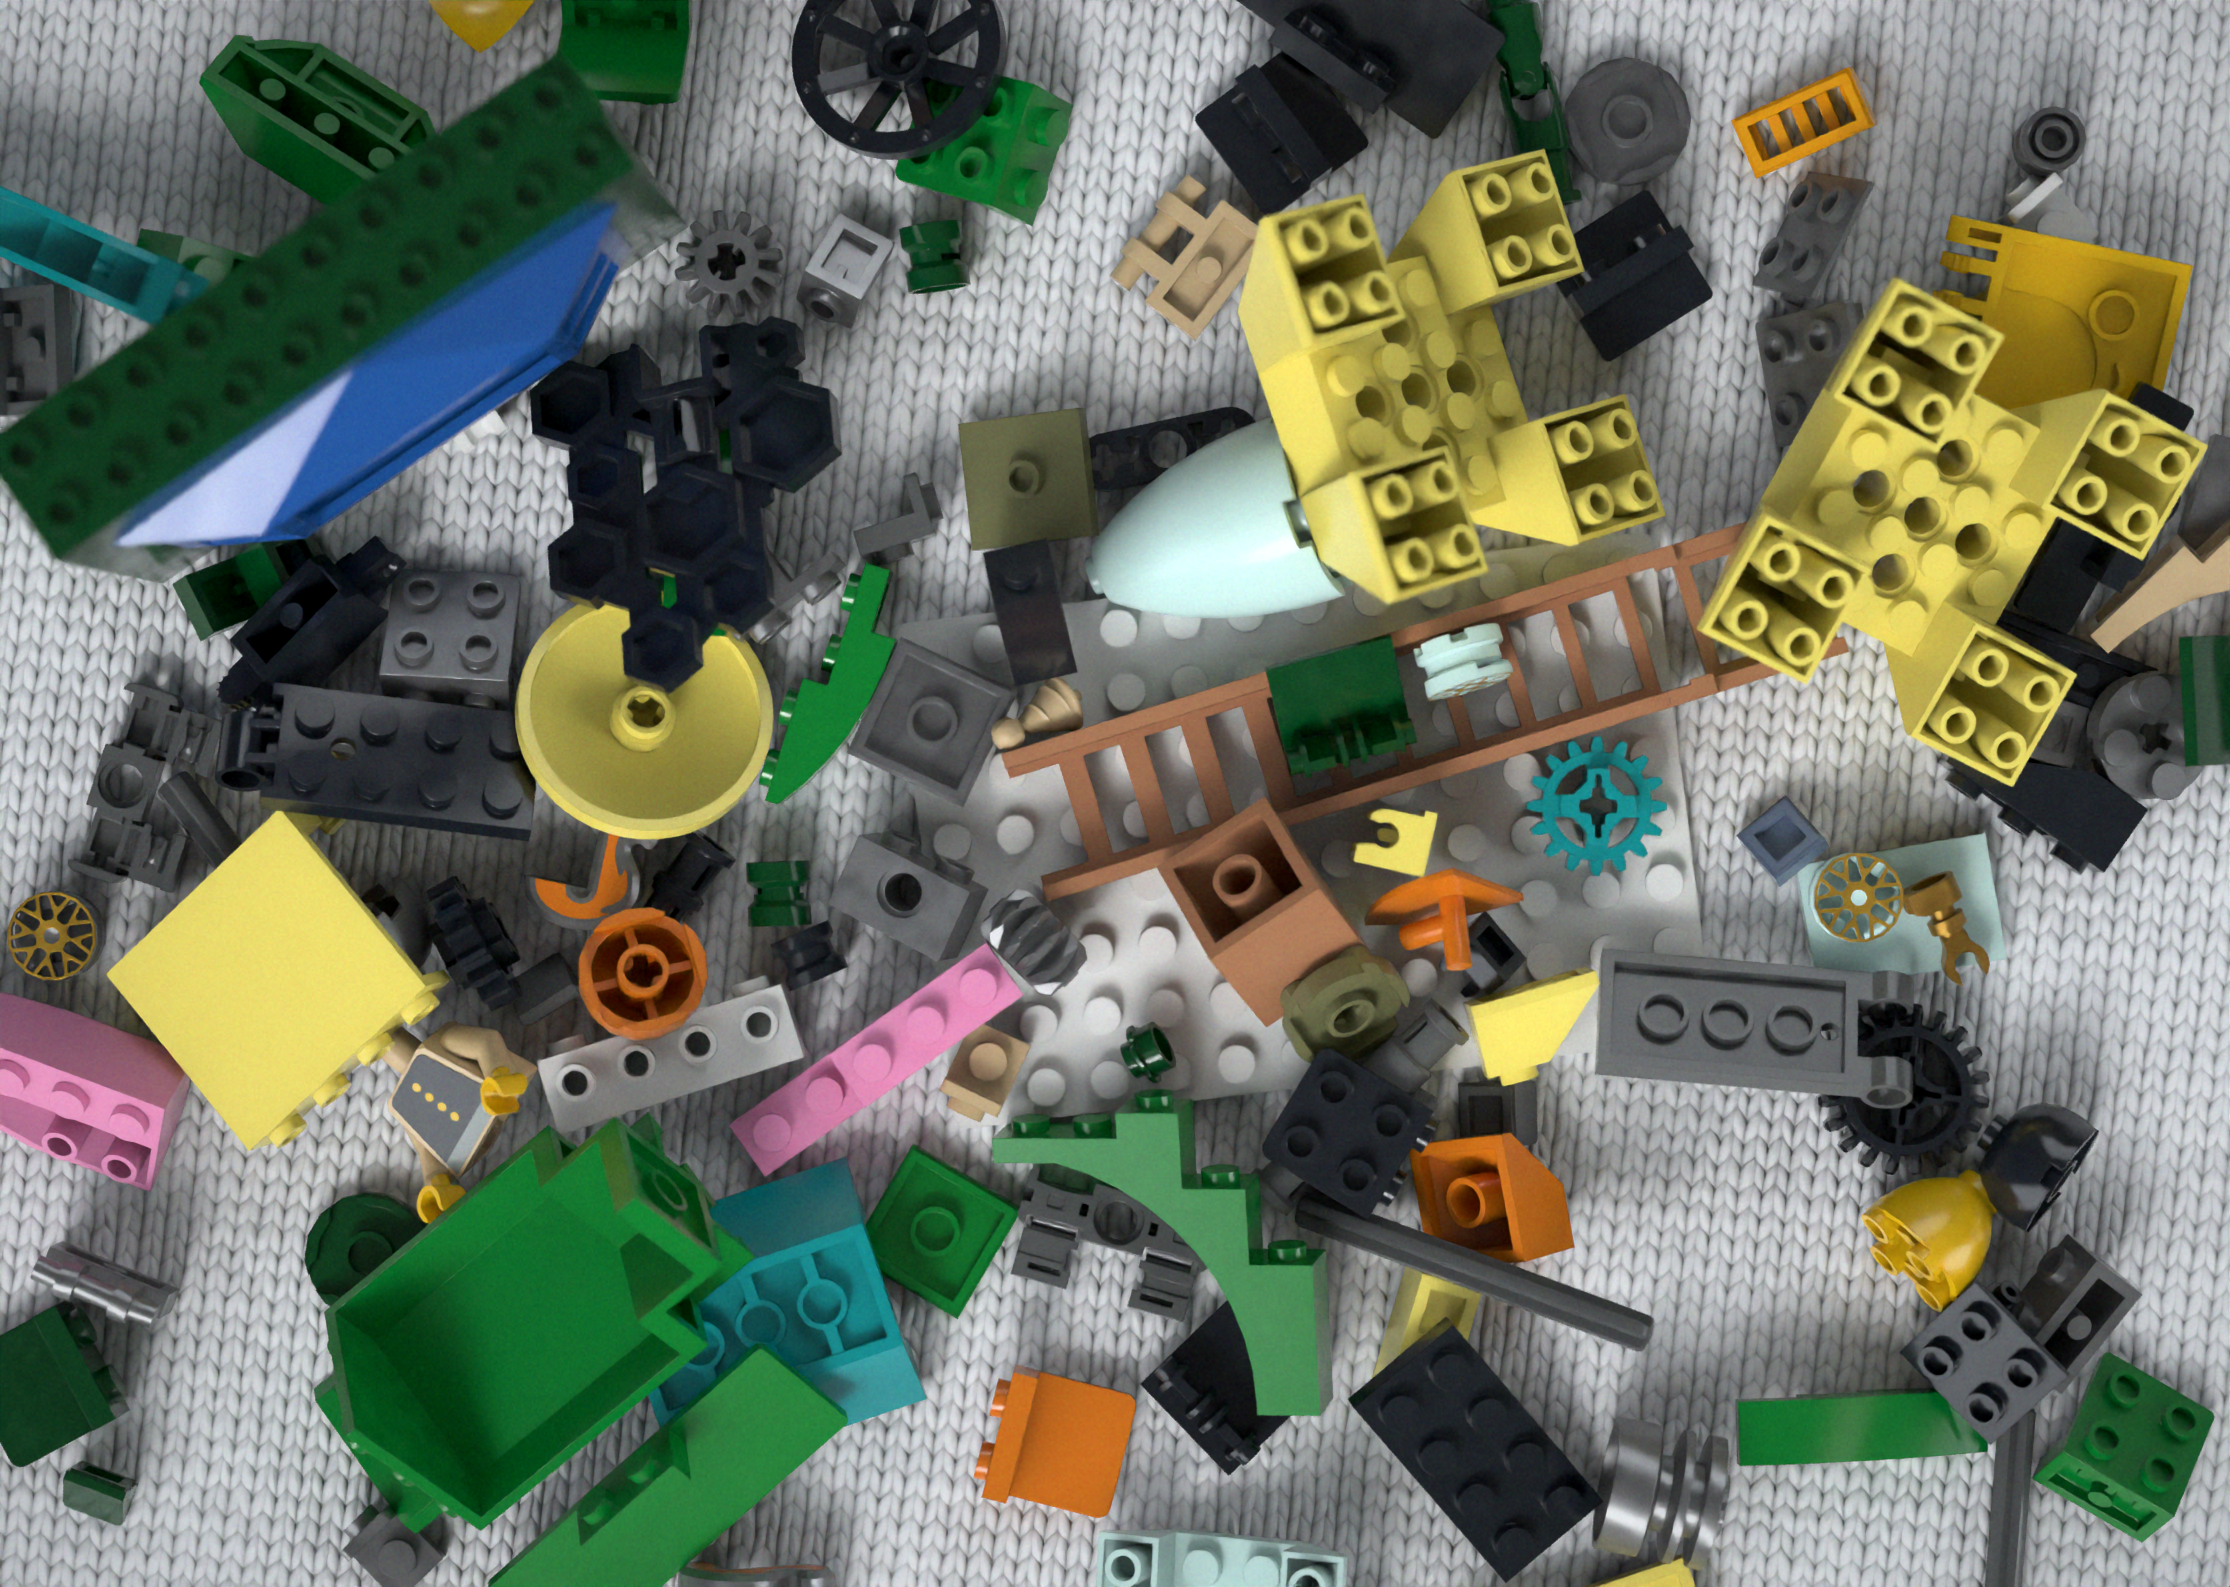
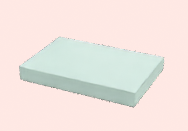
M1985 833L1867 852V854L1886 861L1897 873L1903 889L1934 874L1952 871L1962 892V898L1955 902L1953 906L1955 909L1961 908L1967 919L1963 927L1969 938L1985 950L1988 954L1989 962L2007 959ZM1827 860L1810 862L1795 874L1811 967L1867 972L1890 970L1902 972L1909 976L1942 970V945L1940 937H1933L1928 929L1927 923L1931 920L1930 915L1927 917L1909 915L1903 907L1896 924L1884 936L1869 942L1843 941L1827 934L1815 922L1810 905H1808V887L1815 871ZM1972 952L1960 954L1955 961V968L1977 964L1974 954Z

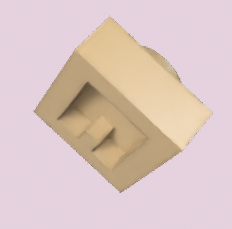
M986 1023L964 1037L939 1091L950 1096L946 1106L978 1122L982 1121L985 1113L998 1117L1031 1044Z

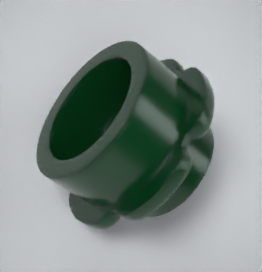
M1150 1022L1140 1028H1135L1131 1025L1126 1029L1127 1042L1120 1045V1051L1127 1068L1137 1079L1146 1075L1147 1079L1152 1083L1161 1082V1075L1176 1067V1058L1166 1035L1155 1022Z

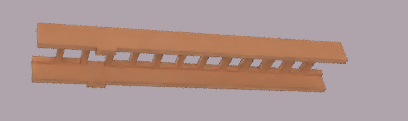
M1748 521L1387 633L1391 635L1395 656L1398 658L1413 653V649L1420 648L1422 650L1421 644L1443 635L1449 634L1452 636L1464 632L1465 628L1498 623L1503 637V642L1499 644L1502 659L1509 660L1514 672L1511 677L1506 679L1520 723V727L1475 740L1462 695L1445 699L1459 746L1414 759L1411 746L1407 745L1405 753L1400 754L1398 750L1395 751L1399 765L1353 779L1350 767L1344 769L1342 763H1338L1336 767L1328 769L1333 785L1297 796L1267 702V698L1271 697L1266 672L1001 754L1010 779L1059 764L1089 859L1088 862L1040 876L1047 902L1155 869L1235 816L1206 717L1241 706L1272 802L1271 805L1284 824L1289 827L1783 673L1750 656L1720 664L1712 637L1697 629L1704 610L1690 566L1730 554ZM1672 567L1705 675L1690 679V684L1662 692L1626 576L1654 568L1656 572ZM1612 591L1642 689L1598 702L1568 604ZM1551 610L1581 708L1537 721L1507 623ZM1836 633L1821 660L1849 652L1845 637L1838 638ZM1181 726L1211 823L1174 834L1144 737ZM1120 745L1150 842L1113 853L1083 756Z

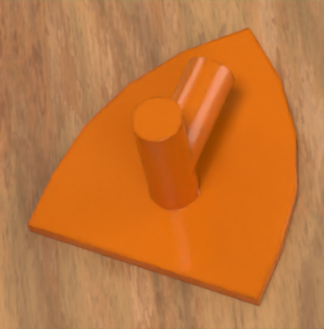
M1449 868L1400 885L1382 895L1369 907L1364 921L1365 926L1407 924L1399 929L1400 942L1407 951L1443 941L1446 968L1452 971H1459L1472 967L1466 916L1524 900L1521 892L1459 869Z

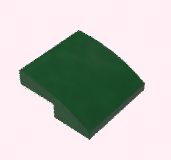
M2230 635L2179 637L2185 767L2230 764Z

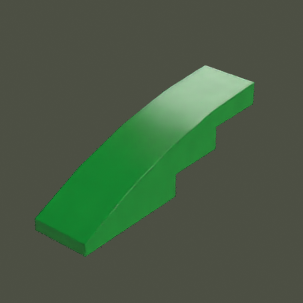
M1935 1388L1857 1390V1393L1796 1394V1397L1735 1399L1737 1464L1739 1466L1876 1461L1988 1452V1442Z

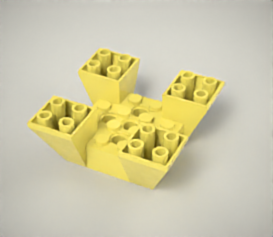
M1544 149L1455 170L1447 174L1387 259H1385L1364 193L1271 215L1260 220L1237 312L1320 561L1387 604L1489 572L1474 524L1573 546L1666 516L1626 394L1529 422L1490 307L1585 271Z
M1894 276L1853 333L1727 558L1697 629L1778 671L1808 684L1840 625L1844 622L1883 642L1905 733L2013 787L2077 676L2072 670L1996 625L2056 517L2059 516L2143 560L2206 452L2208 445L2102 388L2007 410L1975 393L1973 390L2004 335ZM1946 443L1943 452L1937 457L1939 450ZM1863 473L1860 482L1853 487L1856 479ZM1914 500L1911 508L1905 513L1908 505ZM1964 528L1961 535L1957 538L1958 533ZM1882 557L1879 565L1873 569L1875 563Z

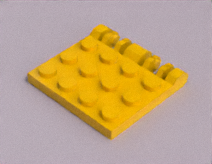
M1951 214L1945 240L1994 250L1992 261L1960 253L1942 251L1939 264L1945 266L1950 271L1968 274L1972 272L1988 276L1983 300L1964 296L1962 292L1949 289L1933 290L1932 297L1958 311L1979 315L1978 322L2004 335L1973 390L1975 393L2007 410L2100 388L2127 401L2135 385L2140 381L2163 392L2192 273V265ZM1941 448L1939 450L1937 457L1943 452L1944 449Z

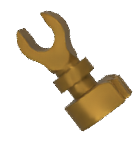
M1944 871L1903 889V907L1909 915H1916L1917 917H1927L1930 915L1931 920L1927 923L1928 929L1933 937H1940L1942 945V970L1950 980L1963 986L1955 968V961L1960 954L1972 952L1981 971L1986 975L1989 972L1990 962L1985 950L1972 941L1964 929L1963 925L1967 922L1965 914L1961 908L1955 909L1953 906L1955 902L1962 898V892L1953 872Z

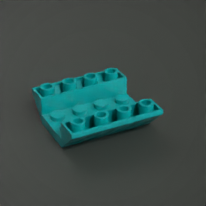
M846 1156L715 1200L717 1206L710 1211L711 1218L735 1237L741 1236L755 1258L698 1304L709 1346L648 1394L659 1428L667 1423L753 1345L759 1342L765 1344L846 1410L848 1423L845 1426L928 1398L908 1338H903L864 1223L866 1214Z

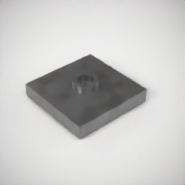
M901 637L847 753L964 807L994 744L991 734L992 726L998 719L1007 716L1018 691Z

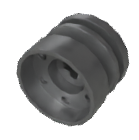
M1618 1416L1613 1424L1597 1489V1493L1603 1502L1594 1509L1592 1547L1594 1549L1636 1557L1644 1543L1647 1531L1657 1532L1658 1560L1662 1563L1671 1564L1681 1537H1684L1683 1565L1686 1568L1702 1571L1707 1563L1713 1543L1722 1529L1730 1490L1728 1440L1723 1437L1709 1435L1704 1442L1697 1462L1696 1433L1683 1430L1674 1447L1672 1456L1663 1455L1662 1426Z

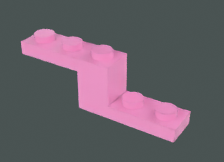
M986 942L729 1124V1127L766 1177L860 1109L866 1108L1024 994Z

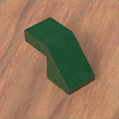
M314 534L305 539L258 542L252 544L233 558L185 575L172 585L200 641L244 625L309 558L323 554Z

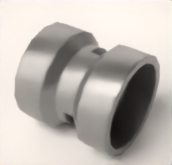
M2056 106L2043 108L2025 120L2015 132L2012 143L2014 158L2019 167L2029 175L2033 174L2036 177L2046 178L2054 172L2059 174L2077 162L2084 152L2086 144L2085 128L2078 116L2068 109Z

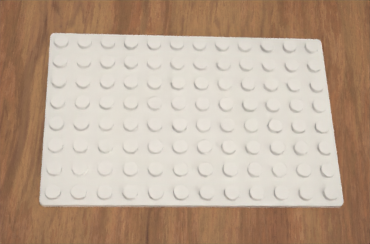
M1640 532L1599 537L1573 546L1551 543L1486 551L1483 554L1489 572L1389 604L1355 582L1353 585L1343 588L1345 596L1300 609L1248 617H1177L1137 610L1112 603L1108 598L1064 603L1063 609L1077 673L1059 677L1072 690L1077 689L1082 695V700L1079 703L1083 713V726L1081 728L1083 729L1265 672L1266 666L1368 640L1655 550L1654 542L1650 535ZM1654 568L1626 576L1661 690L1665 692L1671 690L1672 687L1658 573L1654 571ZM1610 591L1568 604L1597 701H1604L1642 689L1613 592ZM1549 610L1507 623L1536 720L1540 721L1581 708L1552 611ZM996 612L904 623L895 632V639L898 642L903 637L1018 691L1007 714L1012 719L1020 717L1024 707L1030 703L1038 688L1043 685L1044 680L1015 687ZM1414 653L1396 658L1408 715L1413 722L1417 743L1410 744L1414 759L1459 746L1446 700L1428 701L1424 682L1428 680L1425 668L1417 666ZM1506 680L1462 695L1475 740L1520 727ZM1272 697L1267 698V702L1286 760ZM1242 706L1206 717L1235 815L1264 796L1272 804ZM1674 707L1287 827L1348 913L1371 954L1388 959L1396 967L1406 983L1410 993V1002L1408 1009L1403 1002L1401 1003V1007L1395 1015L1400 1026L1392 1036L1399 1037L1425 1012L1424 1004L1430 998L1442 1005L1469 1035V1040L1463 1046L1457 1044L1453 1046L1429 1070L1430 1072L1481 1066L1463 1002L1485 996L1486 994L1481 989L1476 995L1465 998L1461 994V990L1472 980L1471 976L1465 970H1447L1442 972L1439 968V963L1445 956L1443 941L1407 951L1399 939L1400 927L1407 924L1365 926L1364 918L1366 913L1376 900L1400 885L1421 878L1420 876L1349 860L1352 842H1372L1380 847L1389 844V842L1381 841L1377 838V831L1381 828L1393 830L1392 827L1386 822L1379 823L1368 819L1366 813L1370 810L1384 808L1417 816L1419 810L1438 814L1424 876L1449 868H1456L1523 893V901L1486 911L1527 958L1507 982L1493 993L1585 966L1596 970L1599 979L1602 949L1705 957ZM1181 726L1145 736L1144 738L1174 834L1211 823ZM1071 731L1037 732L1030 735L1025 733L1024 743L1019 748L1067 734ZM1593 736H1601L1604 752L1608 753L1611 752L1618 741L1626 742L1627 752L1624 759L1629 762L1641 755H1645L1649 760L1640 773L1644 779L1661 777L1663 782L1658 788L1650 791L1651 799L1667 803V810L1651 813L1650 822L1662 829L1661 835L1651 836L1644 834L1640 840L1648 854L1641 858L1629 850L1624 854L1626 870L1618 872L1613 867L1610 860H1604L1600 876H1592L1590 874L1588 860L1581 859L1573 872L1565 869L1567 853L1563 850L1558 854L1547 857L1543 851L1551 838L1547 833L1531 835L1529 830L1534 824L1542 821L1540 812L1525 809V802L1540 799L1542 790L1537 789L1530 783L1531 777L1541 776L1548 778L1552 772L1547 767L1544 758L1551 754L1562 762L1568 759L1566 743L1572 740L1577 743L1582 753L1589 752V743ZM994 743L964 807L913 784L922 855L936 862L940 856H944L968 866L975 872L972 880L989 889L958 957L943 961L935 960L937 977L987 942L982 937L980 924L990 914L989 910L1002 897L1005 899L1016 888L1028 890L1078 938V941L1086 948L1087 960L1078 970V975L1066 987L1062 986L1052 996L1039 994L991 947L1024 995L985 1023L1031 1044V1047L998 1117L985 1113L982 1121L978 1122L954 1111V1119L960 1127L969 1129L1010 1124L1013 1117L1025 1114L1048 1115L1049 1118L1115 1111L1119 1110L1129 1099H1134V1093L1148 1089H1166L1173 1092V1099H1193V1101L1297 1088L1311 1063L1306 1062L1296 1053L1283 1030L1282 1018L1266 1028L1209 960L1157 868L1047 902L1040 876L1089 861L1059 764L1010 779L1001 754L1009 751L999 749ZM1120 745L1084 755L1083 757L1113 853L1150 842ZM1395 751L1374 756V754L1368 755L1369 762L1362 764L1360 758L1349 760L1353 779L1399 765ZM1584 764L1571 770L1561 780L1555 794L1568 795L1582 781ZM1609 765L1610 782L1623 795H1637L1628 777L1617 768ZM1325 769L1312 773L1313 777L1307 779L1304 773L1291 776L1296 795L1299 796L1333 785L1329 770ZM1595 777V788H1592L1591 798L1580 800L1579 804L1580 812L1591 815L1592 824L1595 825V836L1596 824H1599L1601 814L1611 812L1612 810L1611 800L1603 799L1600 796V788L1596 787L1597 777ZM1555 817L1556 823L1564 836L1574 844L1583 847L1581 829L1569 817ZM1623 818L1610 831L1608 847L1617 844L1627 836L1636 818ZM1481 913L1466 916L1467 925ZM1599 985L1553 1057L1596 1052ZM1352 1006L1344 1009L1341 1014L1351 1009ZM1150 1022H1155L1166 1035L1176 1058V1067L1161 1075V1082L1152 1083L1147 1079L1146 1075L1137 1079L1127 1068L1121 1055L1120 1045L1127 1042L1126 1029L1129 1026L1133 1025L1135 1028H1140ZM963 1039L946 1050L948 1071ZM1376 1050L1354 1061L1362 1064Z

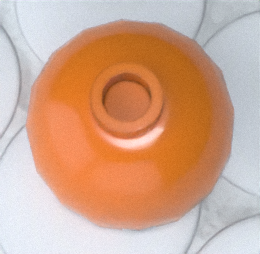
M655 908L625 909L603 919L586 941L578 961L579 992L591 1017L608 1032L633 1041L659 1039L678 1030L698 1009L708 979L706 953L696 933L685 923L682 926L675 919L665 916L664 911Z

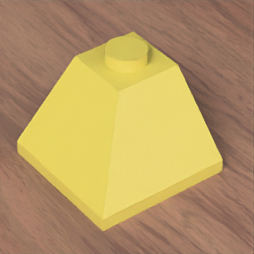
M1585 966L1492 993L1489 996L1485 995L1463 1002L1484 1076L1488 1079L1499 1076L1502 1086L1538 1077L1539 1073L1536 1065L1551 1061L1600 984L1596 970Z

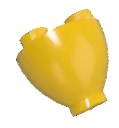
M1967 1169L1959 1177L1928 1178L1898 1187L1880 1197L1866 1208V1211L1861 1215V1219L1877 1240L1870 1247V1251L1880 1266L1893 1276H1897L1902 1271L1915 1283V1288L1924 1302L1933 1310L1941 1313L1973 1284L1981 1272L1990 1246L1993 1215L1997 1211L1989 1201L1981 1181V1176L1975 1171Z

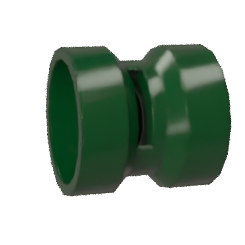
M961 220L934 221L899 229L902 250L909 254L911 267L906 272L909 294L942 292L971 285L968 265L960 258L959 247L964 242Z
M809 860L746 863L747 883L753 888H758V894H753L754 901L748 907V927L812 924L811 904L804 899V892H800V886H805L810 880Z

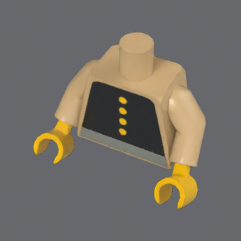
M447 1021L422 1042L400 1026L391 1035L392 1039L396 1042L387 1054L380 1058L402 1075L387 1101L389 1112L403 1125L419 1155L424 1184L426 1186L418 1194L417 1211L421 1220L425 1223H431L466 1194L463 1187L451 1184L455 1181L456 1177L460 1179L491 1151L512 1113L519 1112L520 1104L518 1102L538 1070V1067L507 1050L501 1033L496 1029L462 1025L457 1021Z

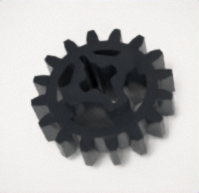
M452 876L426 890L429 896L428 902L436 914L434 915L436 922L428 926L427 930L445 964L446 970L455 984H461L464 990L470 987L476 988L482 1002L487 1004L491 1011L497 1010L521 997L522 995L518 989L520 985L512 973L514 971L512 964L520 961L521 957L493 903H488L484 896L478 900L472 899L464 883L461 884L458 876Z

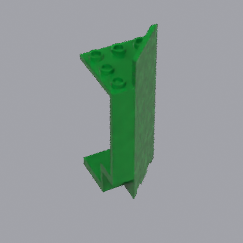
M649 1111L630 1127L617 1117L612 1118L579 1147L547 1125L324 1311L329 1338L327 1348L332 1356L334 1373L314 1389L315 1401L392 1510L397 1514L402 1524L414 1533H419L443 1512L453 1518L460 1516L478 1530H483L709 1346L698 1304L752 1261L755 1256L741 1236L735 1237L711 1218L710 1211L717 1206L716 1202L687 1163L678 1166L665 1155L660 1137L664 1131Z

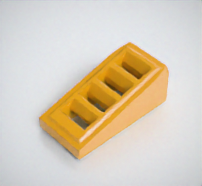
M1852 66L1731 120L1756 179L1878 125ZM1839 87L1853 119L1852 122L1842 126L1828 94V91ZM1815 98L1829 130L1828 133L1819 137L1804 105L1805 101ZM1789 108L1805 141L1804 144L1795 148L1780 116V112ZM1767 119L1781 151V154L1770 158L1756 127V123Z

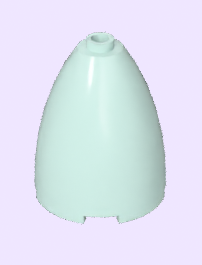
M1272 416L1239 428L1203 446L1167 469L1136 494L1113 517L1093 543L1092 556L1086 558L1085 561L1089 582L1097 594L1105 593L1112 603L1145 612L1177 617L1233 618L1295 610L1345 596L1343 588L1354 584L1352 580L1319 559Z

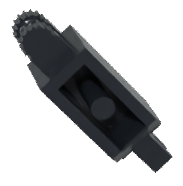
M376 535L354 554L349 552L338 561L326 553L309 558L230 639V642L241 653L242 657L228 670V675L223 676V680L218 682L219 688L216 690L219 692L217 697L220 698V703L231 710L259 713L263 704H275L272 701L274 682L318 688L387 618L389 611L382 604V600L387 594V587L402 571L407 562L390 543Z

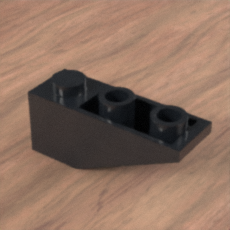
M1945 753L1937 761L1950 771L1944 779L1950 786L1975 802L1981 794L1985 795L2002 807L1997 815L2000 821L2026 838H2029L2033 831L2039 833L2054 844L2049 854L2062 865L2079 875L2084 872L2086 867L2093 872L2104 873L2149 810L2096 772L2027 762L2015 784L2011 787Z

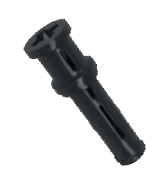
M699 830L685 834L688 842L666 871L658 870L652 878L654 882L651 885L654 892L648 898L643 908H655L664 911L665 916L680 922L686 913L692 915L694 911L698 912L704 905L701 898L722 868L730 869L735 863L736 859L726 849Z

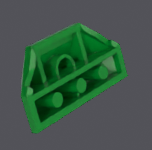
M235 35L201 74L199 84L243 154L327 207L436 133L426 110L320 43L282 39L254 41L253 36Z

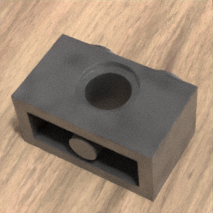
M884 828L882 834L859 835L828 905L937 961L957 958L989 889L972 880L975 872L968 866L944 856H940L936 862L916 852L919 842L904 833ZM907 874H911L919 881L922 890L921 899L914 908L909 906L901 895V884Z

